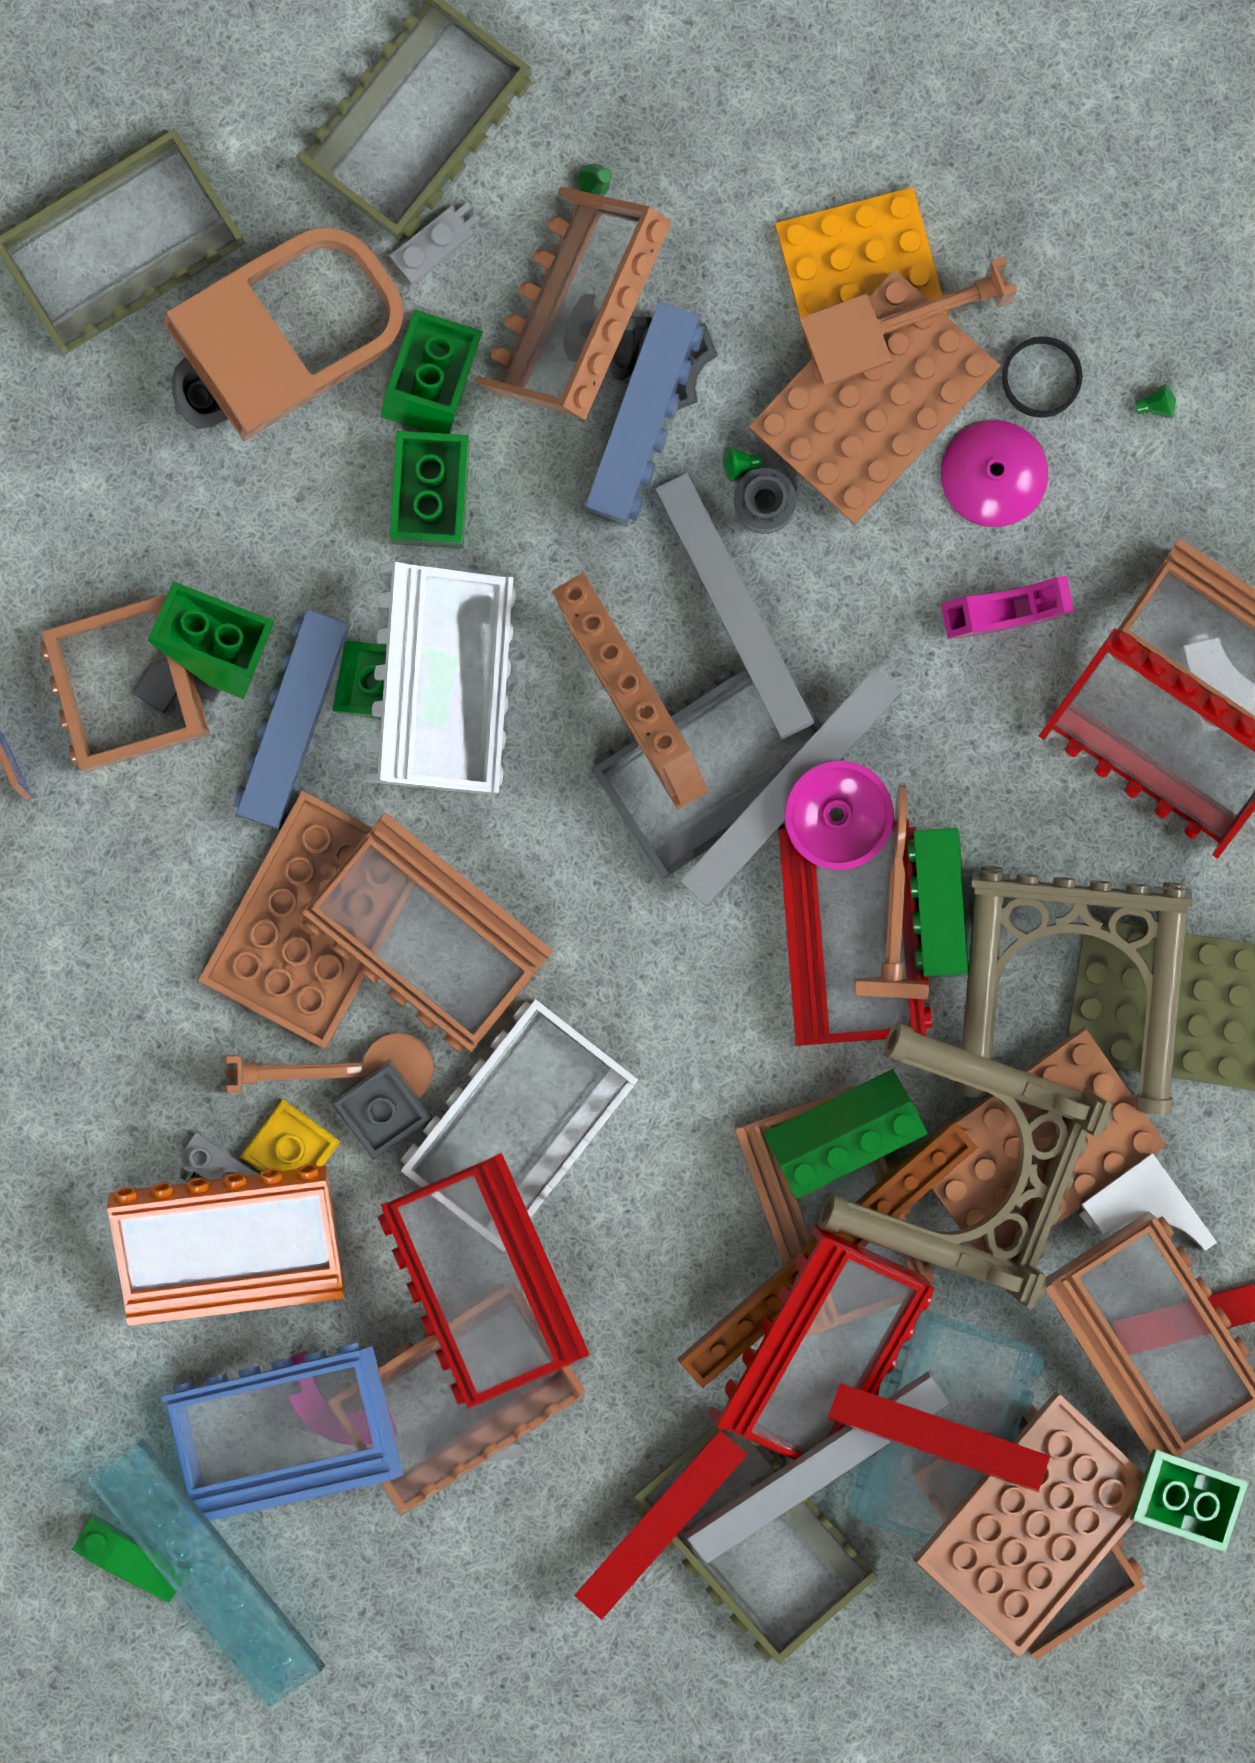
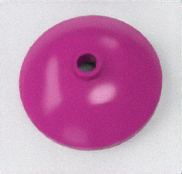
M982 421L961 431L949 444L941 465V482L947 500L962 517L981 526L1003 527L1021 521L1038 506L1048 484V464L1042 447L1024 428L1007 421ZM999 464L1003 468V474L1000 476L993 475L990 472V466Z
M841 760L818 764L801 775L788 794L784 811L786 831L796 850L815 865L832 870L852 869L874 858L886 844L892 831L894 819L891 796L881 779L862 765ZM834 807H839L842 811V816L839 820L833 821L829 815L830 811Z

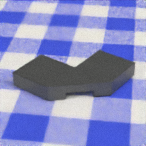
M168 660L152 663L133 692V695L164 714L177 695ZM194 675L199 694L214 702L221 690L209 686Z

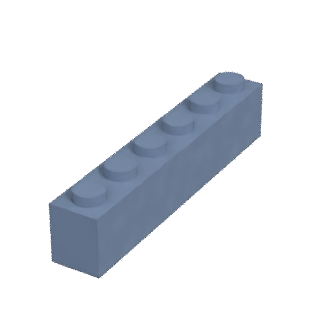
M306 610L304 618L298 616L292 632V637L297 638L293 651L287 650L285 652L280 670L285 672L281 686L275 684L268 704L273 706L269 719L263 718L257 733V738L262 740L257 753L251 752L245 768V772L250 774L246 787L240 786L235 796L233 806L238 808L236 814L239 817L278 830L281 829L350 629L348 623L310 610Z

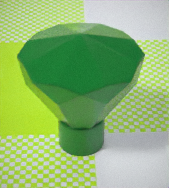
M596 163L583 166L577 177L580 191L604 196L609 190L612 173Z
M1163 384L1149 397L1136 400L1138 414L1150 412L1165 418H1173L1176 398L1169 386Z
M727 447L724 450L723 468L729 482L738 480L750 469L762 467L760 454L747 455L731 447Z

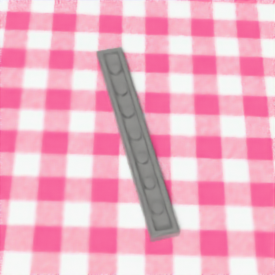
M688 473L655 488L781 739L813 725L814 720Z
M875 667L685 875L680 883L704 905L708 906L784 823V811L788 794L800 776L818 764L841 760L899 697L902 691Z
M926 1372L887 1398L932 1415L950 1403L929 1372ZM845 1426L685 1532L687 1539L706 1564H708L892 1441Z

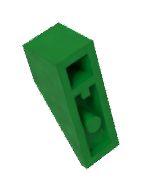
M97 1515L90 1518L72 1548L74 1552L100 1568L170 1603L188 1573L186 1569Z

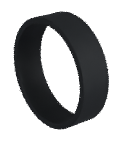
M1046 336L1030 338L1020 343L1010 353L1002 374L1003 389L1010 403L1020 412L1038 418L1055 416L1066 410L1077 397L1083 379L1081 363L1073 349L1061 340ZM1034 344L1052 345L1065 352L1073 362L1077 375L1076 388L1072 397L1062 406L1047 411L1034 410L1023 405L1013 395L1008 383V368L1013 357L1025 347Z

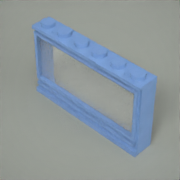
M358 1342L337 1347L338 1354L326 1356L325 1350L304 1355L305 1362L297 1364L293 1363L292 1358L272 1362V1370L263 1372L260 1371L259 1365L238 1370L239 1377L229 1380L227 1373L205 1378L207 1385L195 1387L194 1381L174 1385V1393L162 1396V1401L166 1404L189 1500L192 1525L391 1481L403 1476L373 1346L360 1349Z

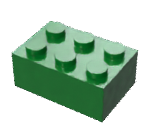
M396 431L389 537L392 544L447 548L464 547L470 451L469 435Z

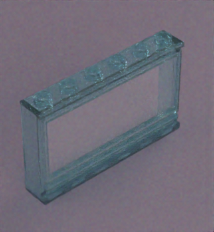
M925 1310L921 1312L915 1323L912 1337L908 1342H904L897 1355V1362L892 1370L884 1398H889L926 1372H929L950 1402L933 1415L1013 1442L1022 1431V1427L1018 1426L1022 1413H1028L1033 1401L1034 1393L1030 1392L1034 1377H1040L1044 1367L1045 1357L1041 1356L1043 1349ZM890 1442L863 1460L846 1515L927 1543L985 1474L901 1444Z

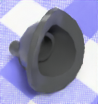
M184 358L175 367L171 379L175 411L182 415L196 429L213 428L228 420L227 416L188 359Z

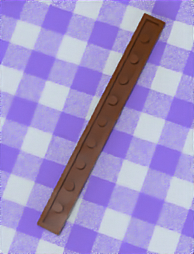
M951 1118L855 1203L898 1218L978 1147L955 1120ZM839 1231L835 1233L863 1248L870 1243ZM816 1237L677 1358L681 1366L702 1388L709 1384L741 1356L747 1348H750L764 1335L760 1330L762 1319L767 1316L774 1320L782 1306L777 1297L778 1291L782 1285L792 1288L800 1274L795 1266V1261L800 1253L810 1256L818 1242Z

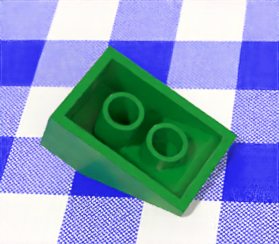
M414 310L385 393L380 417L429 433L450 434L483 331Z
M173 581L148 638V642L209 686L244 699L267 645L274 621Z
M345 641L332 711L381 720L382 717L372 715V705L375 701L383 700L384 681L376 680L374 672L377 665L385 664L386 644ZM421 648L416 726L446 729L459 659L439 649Z
M1153 1449L1130 1519L1226 1552L1249 1482Z

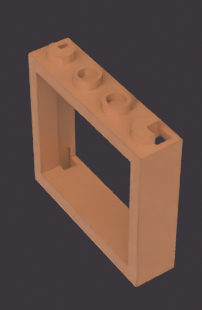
M166 595L42 631L44 641L40 642L41 652L45 661L51 664L53 676H50L51 688L54 695L60 697L63 710L59 711L60 721L63 729L66 732L69 731L73 744L69 746L70 757L73 764L79 766V769L82 771H93L211 736L194 674L167 656L186 727L98 754H90L59 640L152 612L155 613L157 620Z

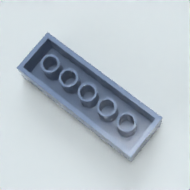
M658 301L585 504L587 513L627 527L630 519L637 521L644 502L643 497L639 496L642 485L649 487L656 468L654 467L655 463H652L651 460L654 452H662L668 435L667 429L663 428L667 418L673 420L680 402V395L675 393L679 384L686 385L691 372L692 361L688 360L691 350L698 351L704 335V327L700 326V315Z

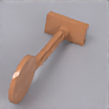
M906 785L898 786L896 797L894 861L890 870L885 963H881V977L854 978L853 993H855V996L928 999L929 984L912 979H902L903 964H900L905 870L902 858L907 821Z
M393 1033L381 1036L369 1046L363 1056V1061L360 1063L257 1066V1062L242 1063L241 1056L223 1055L221 1056V1063H232V1070H225V1077H232V1084H222V1092H242V1084H257V1080L364 1078L390 1059L416 1095L420 1097L425 1093L432 1081L434 1066L431 1054L423 1042L412 1035Z

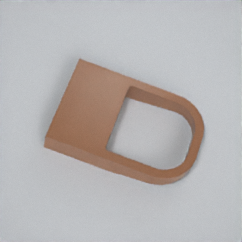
M316 228L305 231L277 246L166 312L163 324L243 441H246L382 357L391 348L399 333L403 319V306L395 284L364 242L354 235L339 229ZM330 248L344 252L358 263L384 302L387 323L385 330L378 338L315 375H311L250 286L309 251Z

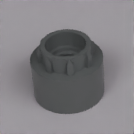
M760 468L749 472L739 482L734 496V510L740 523L748 530L759 534L777 532L789 523L794 514L796 491L790 479L782 472L771 468ZM761 493H768L773 496L775 505L771 509L762 510L755 504L756 496Z

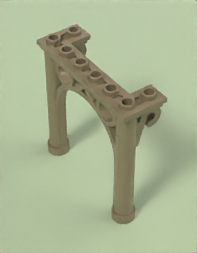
M982 866L981 871H974L971 887L975 888L961 1049L992 1060L999 980L1005 966L1019 950L1035 940L1055 934L1078 933L1098 937L1126 953L1140 970L1146 985L1147 1004L1139 1090L1135 1109L1148 1114H1171L1173 1097L1170 1096L1186 917L1188 907H1192L1191 890L1184 889L1185 884L1177 882H1163V887H1155L1154 891H1148L1149 886L1144 884L1128 883L1126 889L1112 888V882L1102 880H1090V886L1076 885L1075 879L1068 877H1053V882L1038 881V875L1017 874V879H1010V874L1003 873V868L996 866ZM1004 897L1013 898L1003 906ZM1041 900L1073 903V907L1065 915L1055 917L1056 923L1047 925L1050 920L1049 909ZM1087 904L1120 907L1110 916L1108 922L1109 930L1101 927L1103 921L1091 915ZM1018 905L1034 906L1042 914L1041 923L1027 933L1016 927L1010 920L1011 911ZM1148 910L1157 911V920L1154 919ZM1129 914L1142 916L1148 923L1147 932L1144 936L1128 942L1116 930L1117 920L1123 915ZM1080 915L1084 923L1074 921ZM1003 923L1006 930L1017 939L999 957L1001 924ZM1155 937L1151 972L1147 962L1137 949L1148 944ZM955 1081L954 1093L957 1095L978 1098L990 1095L988 1092Z
M897 1022L893 1025L887 1036L884 1047L885 1057L988 1092L1000 1099L1008 1108L1015 1121L1019 1136V1162L1014 1180L1006 1196L993 1212L980 1222L962 1230L949 1232L932 1230L848 1201L834 1194H830L822 1206L818 1221L819 1228L833 1234L839 1231L1006 1289V1292L1025 1307L1034 1309L1036 1301L1041 1300L1046 1289V1275L1036 1268L1037 1262L1044 1257L1047 1251V1236L1051 1226L1055 1225L1059 1220L1061 1214L1060 1203L1063 1195L1073 1184L1075 1176L1073 1169L1078 1157H1081L1086 1150L1088 1144L1087 1133L1100 1138L1102 1131L1106 1130L1111 1122V1107L1113 1103L1086 1088L1083 1091L1068 1088L914 1032L912 1027ZM1015 1100L1038 1107L1044 1111L1037 1112L1029 1119H1026L1025 1114ZM1053 1121L1056 1132L1052 1143L1046 1149H1036L1031 1132L1042 1122ZM1032 1155L1038 1159H1050L1042 1182L1037 1174L1038 1164L1032 1162ZM1035 1198L1027 1221L1013 1210L1015 1206L1022 1208L1026 1201ZM1006 1220H1015L1018 1226L1015 1240L1010 1246L999 1248L995 1242L994 1228ZM984 1235L985 1245L990 1251L986 1252L962 1242H967Z

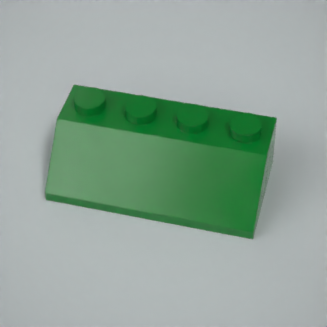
M946 828L914 831V839L908 840L909 861H916L917 875L910 876L912 898H919V912H913L914 934L921 933L922 948H915L916 969L923 970L925 978L968 976L969 959L959 829Z
M894 1069L763 1133L795 1199L928 1134Z

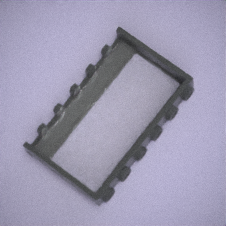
M746 668L736 675L733 670L728 671L714 681L717 687L707 694L703 690L694 693L684 701L687 707L675 714L672 709L669 710V715L691 749L709 791L678 810L633 735L624 740L627 746L614 753L612 749H609L594 759L596 766L591 769L592 773L662 879L709 850L821 728V722L800 691L799 693L814 720V724L784 739H781Z

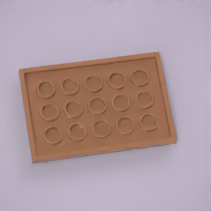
M895 269L869 296L877 319L885 318L929 301ZM944 313L884 334L883 337L892 362L824 387L815 360L812 358L748 428L853 525L866 514L1001 367L999 363Z
M302 790L198 981L326 1050L366 976L359 971L362 967L361 963L352 956L346 961L331 948L334 941L323 933L318 938L303 925L306 918L301 913L369 832L371 827ZM370 845L319 909L377 956L417 883Z
M1084 1027L1023 1070L1074 1090L1083 1091L1086 1088L1113 1103L1111 1107V1122L1108 1128L1102 1131L1100 1138L1087 1133L1088 1144L1086 1150L1077 1159L1073 1169L1075 1173L1073 1184L1063 1195L1060 1203L1061 1214L1059 1220L1055 1225L1051 1226V1229L1081 1208L1080 1204L1133 1165L1150 1153L1155 1154L1166 1146V1143L1146 1114L1135 1109L1136 1100ZM992 1094L955 1119V1122L978 1148L932 1188V1191L960 1230L980 1222L994 1211L1006 1196L1017 1171L1020 1152L1017 1127L1008 1108L1000 1099ZM1015 1100L1025 1114L1026 1119H1029L1037 1112L1044 1111L1038 1107ZM1053 1121L1042 1122L1031 1132L1036 1149H1046L1052 1143L1056 1132ZM916 1147L914 1150H912L911 1152H909L907 1155L909 1156V1155H910L911 1153H913L918 1147ZM1032 1155V1162L1038 1164L1037 1174L1042 1182L1050 1159H1038ZM1035 1198L1026 1201L1022 1208L1015 1206L1013 1210L1027 1221ZM1006 1220L994 1228L995 1242L999 1248L1008 1247L1015 1240V1235L1018 1231L1015 1220ZM984 1235L968 1241L974 1248L986 1252L990 1251L985 1245Z
M1054 1392L1013 1441V1443L1051 1456L1039 1493L985 1474L913 1558V1561L1019 1658L1133 1524L1134 1521L1130 1517L1145 1475L1061 1394Z

